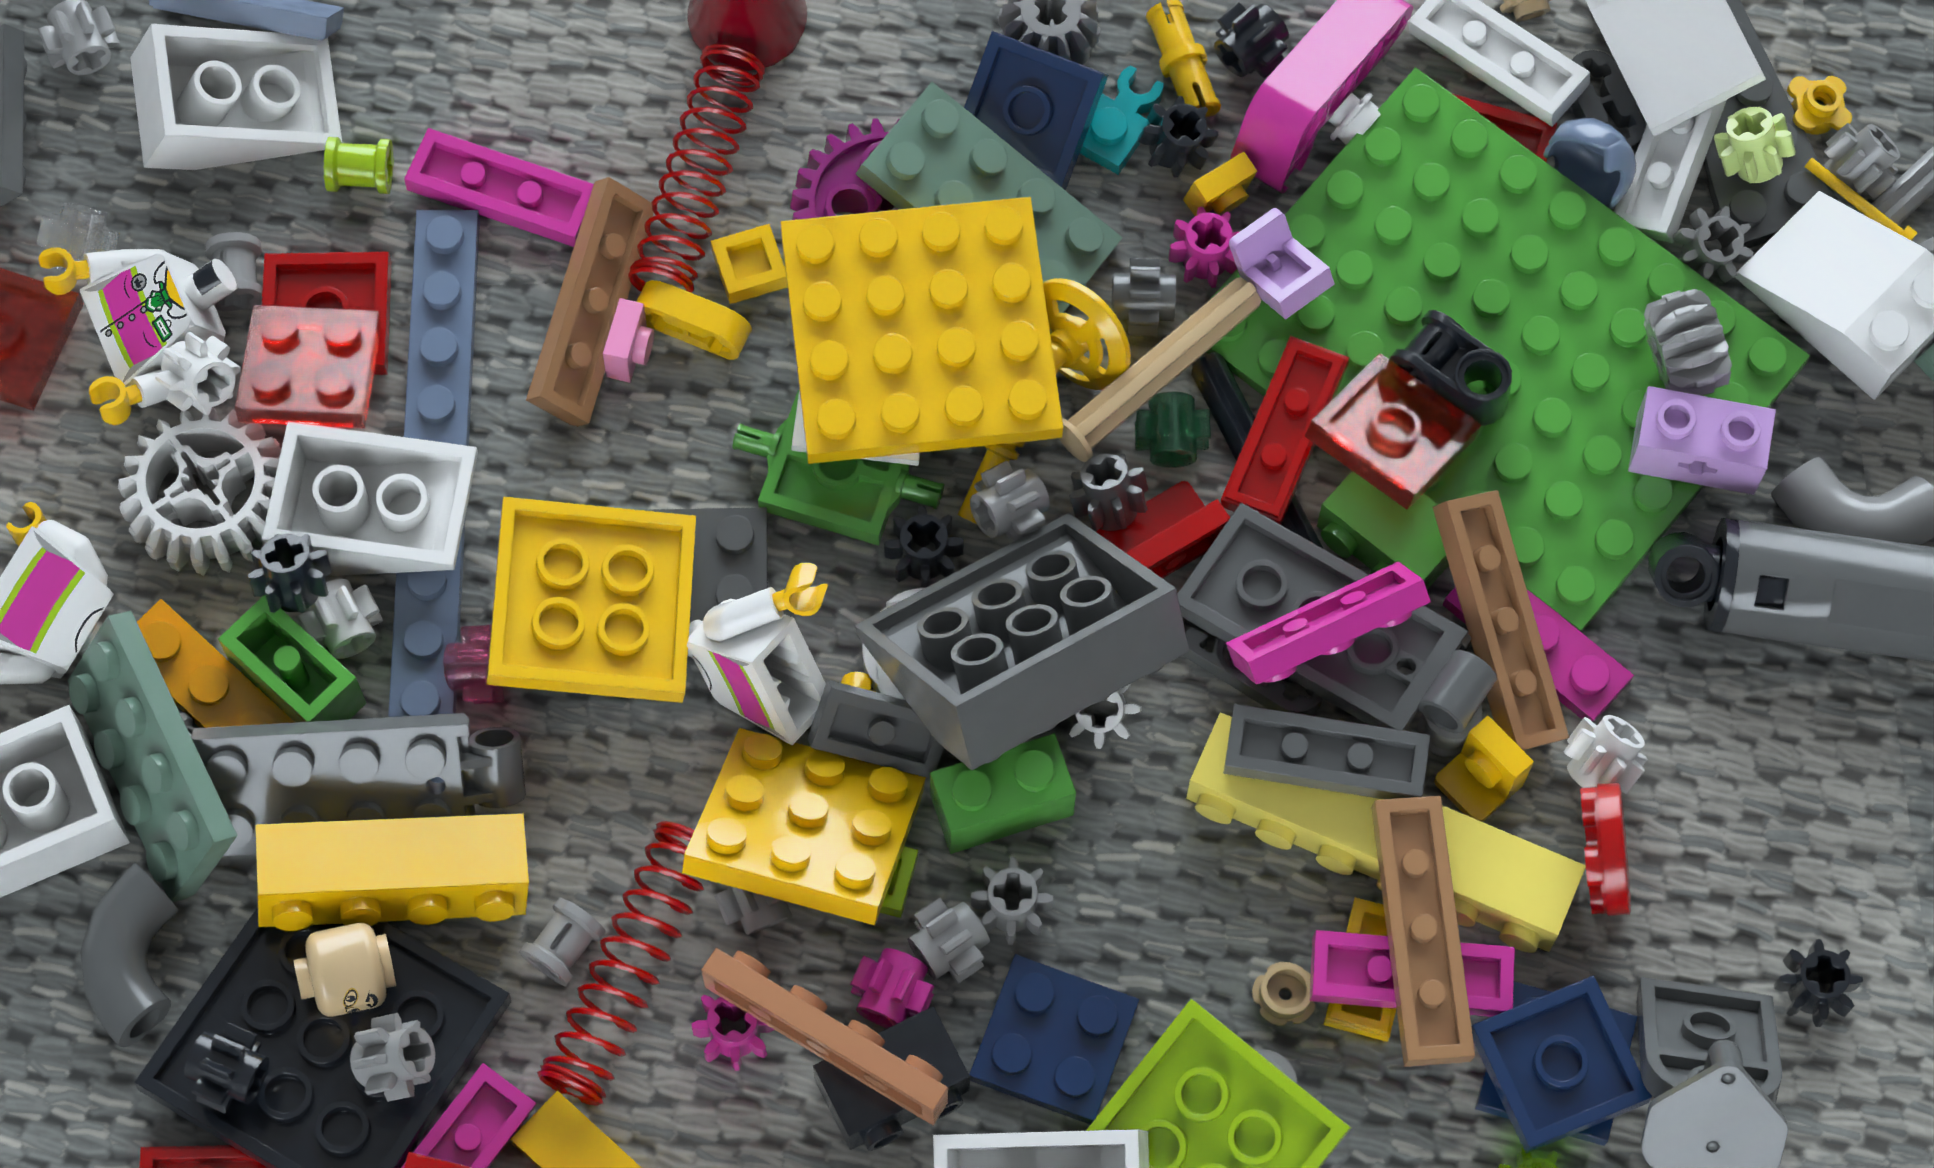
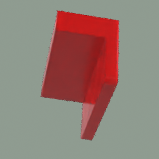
M1181 481L1146 501L1148 509L1146 513H1137L1135 520L1127 528L1117 531L1099 529L1095 532L1163 579L1204 555L1227 524L1230 516L1218 499L1205 506L1188 481Z

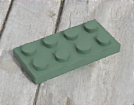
M933 82L928 85L855 173L897 209L1031 197L1043 282L1054 278H1063L1085 286L1123 238ZM1057 300L1059 313H1063L1070 304Z
M132 611L109 615L67 680L69 683V696L75 710L83 714L94 737V748L99 763L103 768L109 770L120 793V804L125 819L129 824L135 826L146 849V860L151 875L156 881L161 882L168 898L172 902H176L196 894L237 838V833Z

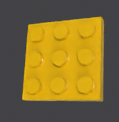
M503 497L487 685L683 703L686 691L687 642L690 625L696 516Z
M739 728L685 851L682 873L875 925L918 810L926 777L814 749L799 743L791 745L780 738Z

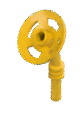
M1054 278L1043 282L1049 329L1052 330L1050 336L1056 375L1059 371L1077 385L1092 390H1104L1130 368V345L1121 322L1107 303L1086 286L1063 278ZM1057 300L1075 306L1086 314L1089 319L1085 321L1082 318L1067 313H1059ZM1102 338L1108 351L1107 370L1100 366L1103 360V347L1100 340ZM1088 351L1090 354L1089 359L1084 356ZM1070 369L1081 371L1085 376L1080 375ZM1025 442L985 446L987 451L957 515L977 524L970 507L971 496L978 493L975 483L982 480L981 473L1004 461L1017 460L1019 453L1015 448L1023 447Z

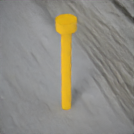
M1811 158L1805 165L1807 170L1865 216L1911 241L1918 234L1909 225L1903 230L1814 158Z

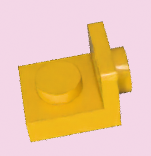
M1487 715L1469 731L1461 753L1436 774L1434 783L1464 815L1483 822L1523 787L1534 761Z

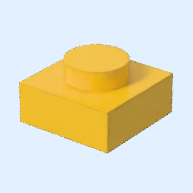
M1242 152L1194 181L1183 201L1195 216H1197L1198 207H1203L1206 213L1214 209L1216 214L1221 216L1225 212H1230L1249 197L1245 189L1248 188L1258 171L1246 153Z
M770 224L710 241L712 254L730 304L787 288L785 266Z

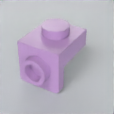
M1277 208L1271 209L1229 240V247L1240 277L1247 282H1251L1257 289L1260 298L1285 320L1335 285L1330 268L1292 237L1285 214Z

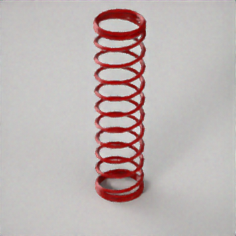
M716 43L706 46L702 50L700 63L703 68L699 69L693 76L694 85L697 89L692 90L687 95V106L690 110L685 111L680 116V126L683 131L678 132L673 137V147L676 152L667 157L666 168L669 173L663 175L659 180V189L662 195L656 196L651 202L652 211L655 216L650 217L644 223L645 232L648 237L642 239L637 245V251L641 259L634 261L628 273L629 281L639 291H642L646 282L638 277L636 274L638 272L664 275L683 285L686 291L690 293L694 291L692 281L698 279L696 270L690 265L672 258L660 256L645 257L643 247L647 242L651 241L666 253L676 254L685 260L696 261L705 257L704 250L698 244L678 236L652 235L650 225L655 220H659L670 230L681 232L693 239H706L712 236L710 227L704 222L683 214H659L657 204L661 199L665 198L674 207L694 213L698 217L713 218L719 214L717 206L712 201L687 192L666 193L664 183L668 178L672 177L683 187L701 192L705 196L719 197L726 193L725 186L718 179L697 171H673L671 162L676 156H679L688 165L708 171L712 175L724 176L733 172L732 165L725 158L705 150H680L678 141L683 135H686L700 147L715 150L723 155L735 154L740 150L739 144L725 133L738 134L747 129L745 122L732 112L746 113L753 109L752 101L740 92H754L760 88L759 82L765 74V67L758 57L739 46ZM725 54L737 57L753 66L757 74L752 75L734 66L714 65L708 59V55ZM727 71H731V72H734V73H738V74H741V75H743V76L731 74V73H728ZM706 72L721 85H727L737 90L714 85L700 87L699 77ZM725 76L740 78L743 81L728 79ZM726 81L738 83L741 86H735ZM705 91H718L734 95L744 100L748 106L746 108L729 107L719 103ZM697 93H700L713 105L722 106L732 112L707 106L694 108L692 98ZM698 112H711L727 116L737 121L741 127L737 129L720 127L702 117ZM690 114H693L705 125L721 129L725 133L707 128L687 129L685 119ZM691 133H703L720 137L730 142L734 149L714 148L706 145ZM685 154L702 155L723 163L727 170L707 169L689 159ZM685 175L707 180L717 185L720 191L700 190L691 186L679 176ZM672 197L689 198L702 202L711 207L713 212L693 211L684 207ZM666 219H679L694 223L702 227L706 234L688 233L678 229ZM658 240L675 241L697 250L699 255L678 253ZM663 263H669L675 266H679L689 271L692 274V277H688L680 270Z
M662 821L656 824V829L653 832L659 842L651 843L645 847L646 857L652 865L641 866L634 870V878L642 889H630L622 894L624 904L632 913L623 912L612 916L611 923L620 936H608L600 940V947L610 960H596L589 964L590 974L599 984H584L577 988L579 998L588 1008L576 1007L566 1011L568 1022L577 1032L564 1031L554 1036L557 1047L566 1056H549L543 1059V1065H540L541 1071L537 1072L539 1079L555 1091L576 1097L585 1104L594 1106L604 1104L602 1099L606 1098L604 1089L579 1073L550 1064L549 1062L572 1064L593 1071L595 1075L609 1081L615 1079L611 1072L582 1061L563 1045L560 1038L569 1037L602 1046L606 1051L617 1056H626L625 1050L619 1046L592 1036L575 1022L572 1014L581 1013L614 1022L617 1027L625 1031L637 1032L634 1024L603 1012L586 998L583 991L586 989L604 991L623 997L628 1003L641 1009L649 1008L645 1000L626 991L614 988L597 974L595 966L615 967L631 972L640 980L651 985L660 984L656 976L619 960L608 950L606 943L619 942L633 945L647 951L650 956L664 962L671 960L670 955L665 951L645 942L635 940L618 925L617 920L619 918H628L650 923L670 937H682L680 930L641 913L631 904L628 896H649L663 901L679 913L685 915L693 914L692 908L684 902L652 890L642 881L640 873L643 871L662 873L681 882L688 889L697 892L703 891L702 883L685 874L663 867L651 855V849L653 848L669 849L684 855L688 846L671 835L690 842L695 830L669 821ZM565 1088H571L576 1091H579L584 1096L575 1095L571 1092H568Z

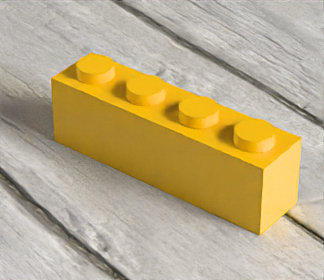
M524 813L255 825L258 927H276L284 931H298L310 925L343 923L344 925L361 922L372 926L378 922L410 920L416 924L430 925L450 918L477 917L483 921L496 922L508 919L514 915H526L529 876Z

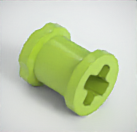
M339 137L327 138L323 166L326 191L338 192L340 186L375 187L379 194H390L394 167L393 144L390 139H380L377 145L342 143Z

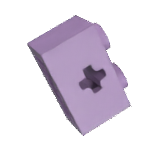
M1648 386L1637 413L1628 472L1754 495L1767 470L1776 409Z

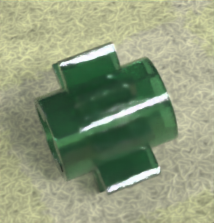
M1174 391L1159 393L1148 401V410L1136 411V421L1134 422L1135 449L1137 451L1150 449V462L1164 468L1185 467L1196 462L1197 449H1209V439L1211 438L1210 410H1195V398L1192 395Z

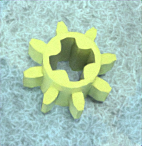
M1747 107L1730 115L1726 124L1727 133L1714 135L1718 156L1722 160L1725 175L1729 177L1738 173L1741 179L1749 183L1765 182L1776 175H1780L1783 166L1782 157H1791L1796 153L1784 114L1780 113L1772 117L1769 111L1760 107Z

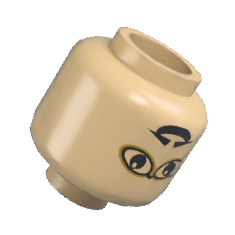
M359 922L310 934L305 943L307 957L293 960L301 1000L315 997L319 1011L327 1017L378 1007L385 1001L387 995L386 988L396 986L386 934L376 936L374 930L366 923Z

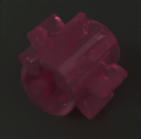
M491 624L462 626V642L448 643L444 651L443 667L448 687L452 691L463 690L464 702H473L474 704L504 702V686L487 685Z

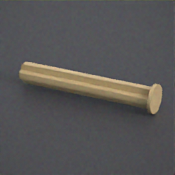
M1241 277L1235 278L1068 420L1062 418L1063 435L1059 440L1065 448L1080 461L1087 462L1092 458V449L1260 306L1261 298L1255 286Z

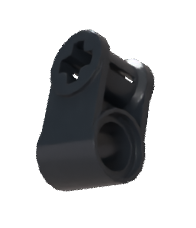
M1429 310L1421 320L1423 328L1405 350L1396 349L1389 358L1392 369L1410 387L1429 395L1459 416L1463 421L1478 426L1495 423L1504 415L1508 407L1512 383V370L1509 362L1500 353L1495 352L1466 332L1451 317L1436 310ZM1480 380L1491 383L1497 390L1493 393L1482 395L1472 392L1467 385Z

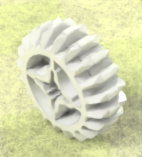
M215 408L211 409L209 415L203 413L202 419L195 421L189 411L183 412L181 410L179 417L181 424L170 428L167 422L158 419L156 427L160 436L155 440L138 435L137 445L143 456H125L124 467L131 476L118 479V489L122 497L126 498V500L120 503V512L124 520L131 523L129 532L134 541L139 544L146 542L145 549L152 559L157 561L167 555L170 567L179 572L191 557L195 572L204 576L209 568L210 559L217 558L221 569L230 573L233 564L229 556L230 554L240 550L244 559L253 562L251 552L254 549L251 542L257 539L263 543L262 535L281 448L275 438H265L266 434L263 426L256 420L244 426L241 414L234 409L221 422ZM209 451L225 452L214 458H204L197 455L198 453ZM177 465L179 475L176 481L164 490L165 497L157 501L158 491L163 479ZM192 474H196L203 485L207 484L213 490L219 505H215L208 494L204 495L198 489ZM255 476L253 489L247 502L240 511L234 514L232 511L234 498L246 489L245 482ZM204 520L215 525L207 528L185 527L195 521Z

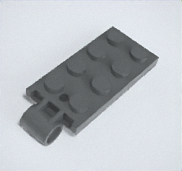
M1240 503L1177 595L1183 618L1221 640L1229 642L1368 576V574ZM1425 606L1413 610L1411 617L1399 625L1387 628L1378 627L1356 637L1353 645L1342 652L1332 655H1319L1297 665L1296 671L1287 677L1371 726L1411 732L1412 729L1409 724L1420 710L1432 723L1455 734L1464 731L1497 681V675L1492 667L1478 656L1466 651L1472 640L1469 632ZM1405 667L1413 670V673L1404 675L1398 669Z
M465 713L193 728L191 735L237 833V838L223 856L255 855V825L474 816L476 815L475 804L487 808H504L518 804L526 796L519 732L508 727H490L478 730L470 735V721ZM440 777L444 781L441 783H434L430 779Z

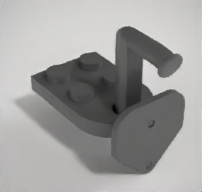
M1641 977L1636 1001L1641 1077L1644 1086L1654 1097L1648 1106L1641 1139L1642 1153L1647 1163L1653 1168H1779L1788 1135V1126L1785 1116L1775 1106L1782 1079V1067L1773 996Z

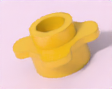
M1803 76L1793 78L1787 87V92L1794 98L1791 105L1795 111L1793 115L1795 125L1807 134L1819 135L1828 132L1832 128L1839 131L1847 123L1850 124L1852 113L1845 108L1843 98L1847 90L1845 83L1835 76H1828L1824 80L1809 81ZM1815 100H1821L1825 106L1818 104Z

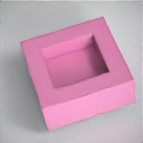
M619 299L603 351L607 378L630 383L636 363L646 365L649 360L654 341V329L647 328L643 303Z

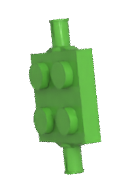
M799 390L788 418L781 424L775 434L745 426L742 423L737 427L732 448L767 458L768 474L758 499V506L767 507L768 513L879 546L890 513L898 506L902 498L933 507L936 510L939 507L945 484L909 474V465L865 459L808 464L806 452L792 451Z

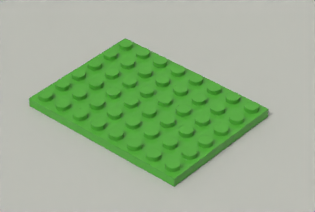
M1415 67L1378 109L1381 115L1363 135L1357 133L1285 214L1292 237L1330 268L1335 285L1286 320L1261 299L1260 306L1206 353L1217 352L1221 354L1230 371L1262 396H1265L1290 336L1349 357L1348 367L1318 438L1354 466H1357L1371 451L1437 504L1498 490L1526 589L1550 606L1580 632H1583L1704 487L1698 484L1628 472L1637 413L1647 387L1666 389L1664 382L1659 378L1658 369L1653 362L1652 352L1647 342L1648 337L1644 327V313L1647 304L1660 300L1661 296L1679 290L1680 292L1696 289L1705 293L1709 297L1711 305L1716 308L1717 317L1720 325L1723 326L1724 337L1729 346L1728 354L1732 362L1729 384L1714 389L1713 393L1704 395L1705 397L1770 408L1803 369L1810 355ZM1238 269L1234 271V273L1226 280V282L1218 289V291L1212 297H1214L1218 292H1220L1235 278L1240 277ZM1429 310H1436L1451 317L1466 332L1495 352L1500 353L1509 362L1512 370V383L1508 407L1504 415L1495 423L1478 426L1463 421L1459 416L1429 395L1410 387L1392 369L1389 358L1396 349L1405 350L1423 328L1421 320ZM1477 380L1467 385L1472 392L1487 395L1497 390L1491 383Z

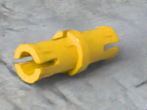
M1167 0L1170 12L1167 17L1170 23L1167 21L1160 2L1148 10L1146 19L1149 25H1151L1162 54L1159 60L1161 71L1165 78L1171 77L1177 96H1183L1185 104L1192 105L1198 109L1200 108V101L1201 106L1208 109L1205 115L1206 118L1214 116L1220 111L1221 103L1215 95L1205 69L1208 57L1204 47L1199 43H1195L1181 1Z

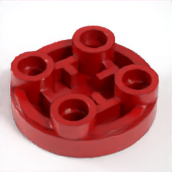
M1619 783L1597 784V787L1580 788L1582 819L1586 836L1584 851L1591 914H1608V916L1630 915L1631 893L1621 786Z

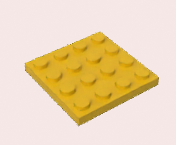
M1031 197L781 221V236L808 464L1062 438L1063 422Z

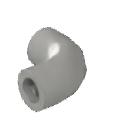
M1817 457L1791 472L1771 492V497L1788 519L1801 529L1922 545L1934 538V487L1922 477L1913 476L1891 491L1879 496H1863L1845 486L1824 459Z

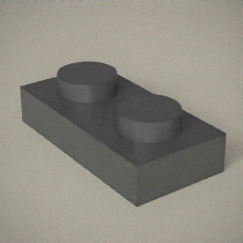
M828 679L807 738L811 748L884 767L895 768L930 778V772L937 770L944 747L935 740L906 700Z

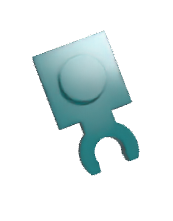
M1131 65L1125 68L1119 75L1117 97L1115 100L1104 94L1101 95L1080 154L1117 175H1119L1140 145L1138 137L1143 128L1150 125L1148 119L1140 114L1150 112L1155 104L1159 105L1163 94L1164 83L1158 80L1148 93H1134L1130 86L1136 79L1137 68Z

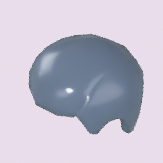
M1595 118L1573 119L1562 123L1549 140V145L1543 153V156L1547 159L1551 156L1554 157V168L1611 210L1627 193L1636 173L1635 155L1625 137L1613 126Z

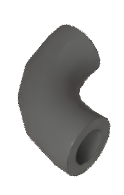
M136 863L132 864L117 878L92 910L80 950L85 997L105 1031L120 1047H128L137 1043L165 1018L171 1007V1000L158 988L149 973L147 956L152 939L179 910L160 887Z

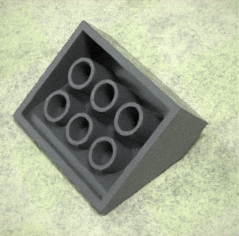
M1070 513L855 625L859 639L935 740L971 770L998 759L1008 750L1040 733L1051 730L1061 721L1092 704L1106 700L1114 692L1148 674L1159 671L1167 663L1189 652L1176 588Z

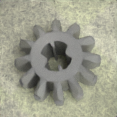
M1008 0V4H1003L999 11L998 25L1001 28V34L1085 65L1089 60L1090 50L1095 48V44L1099 42L1100 27L1097 22L1099 9L1094 0Z
M1696 289L1680 292L1679 290L1663 295L1660 300L1647 304L1644 313V327L1648 337L1647 342L1652 352L1653 362L1658 369L1659 378L1664 382L1667 390L1704 396L1713 393L1716 388L1729 384L1732 367L1728 354L1729 346L1724 337L1723 326L1720 325L1717 317L1716 308L1711 305L1710 299L1705 293Z

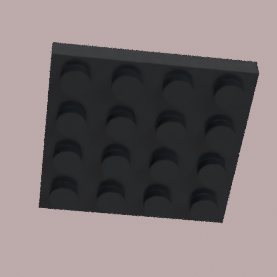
M257 907L134 1083L138 1091L268 1168H401L407 1159L408 1152L413 1151L512 1002L510 993L385 921L378 922L370 927L374 930L376 936L386 934L396 986L386 988L387 995L385 1001L378 1007L327 1017L319 1011L315 997L301 1000L293 960L307 957L305 943L310 934L316 931L344 926V924L310 925L298 931H284L276 927H258ZM398 1013L402 1023L415 1020L420 1022V1028L428 1033L434 1044L435 1062L429 1073L431 1077L430 1082L414 1085V1096L388 1102L384 1092L370 1095L365 1093V1086L357 1081L352 1072L350 1055L354 1044L357 1042L354 1037L356 1032L372 1029V1018ZM227 1022H230L258 1034L256 1040L262 1043L258 1053L269 1057L270 1063L263 1085L254 1100L247 1105L232 1099L227 1112L223 1113L196 1101L197 1095L192 1093V1088L196 1082L184 1077V1068L189 1053L198 1037L204 1031L221 1036Z

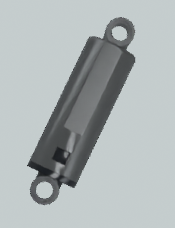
M1721 518L1712 545L1705 544L1700 538L1690 533L1674 532L1660 538L1651 549L1648 557V571L1660 596L1668 603L1679 607H1694L1705 602V630L1934 662V547ZM1681 556L1696 558L1699 561V569L1691 580L1677 583L1667 578L1668 567L1675 559Z

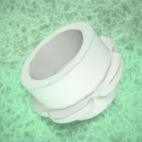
M1351 93L1328 120L1336 127L1330 135L1332 141L1338 137L1347 145L1357 133L1363 135L1381 115L1378 112L1379 108L1370 101L1373 97L1371 93H1367L1361 100Z

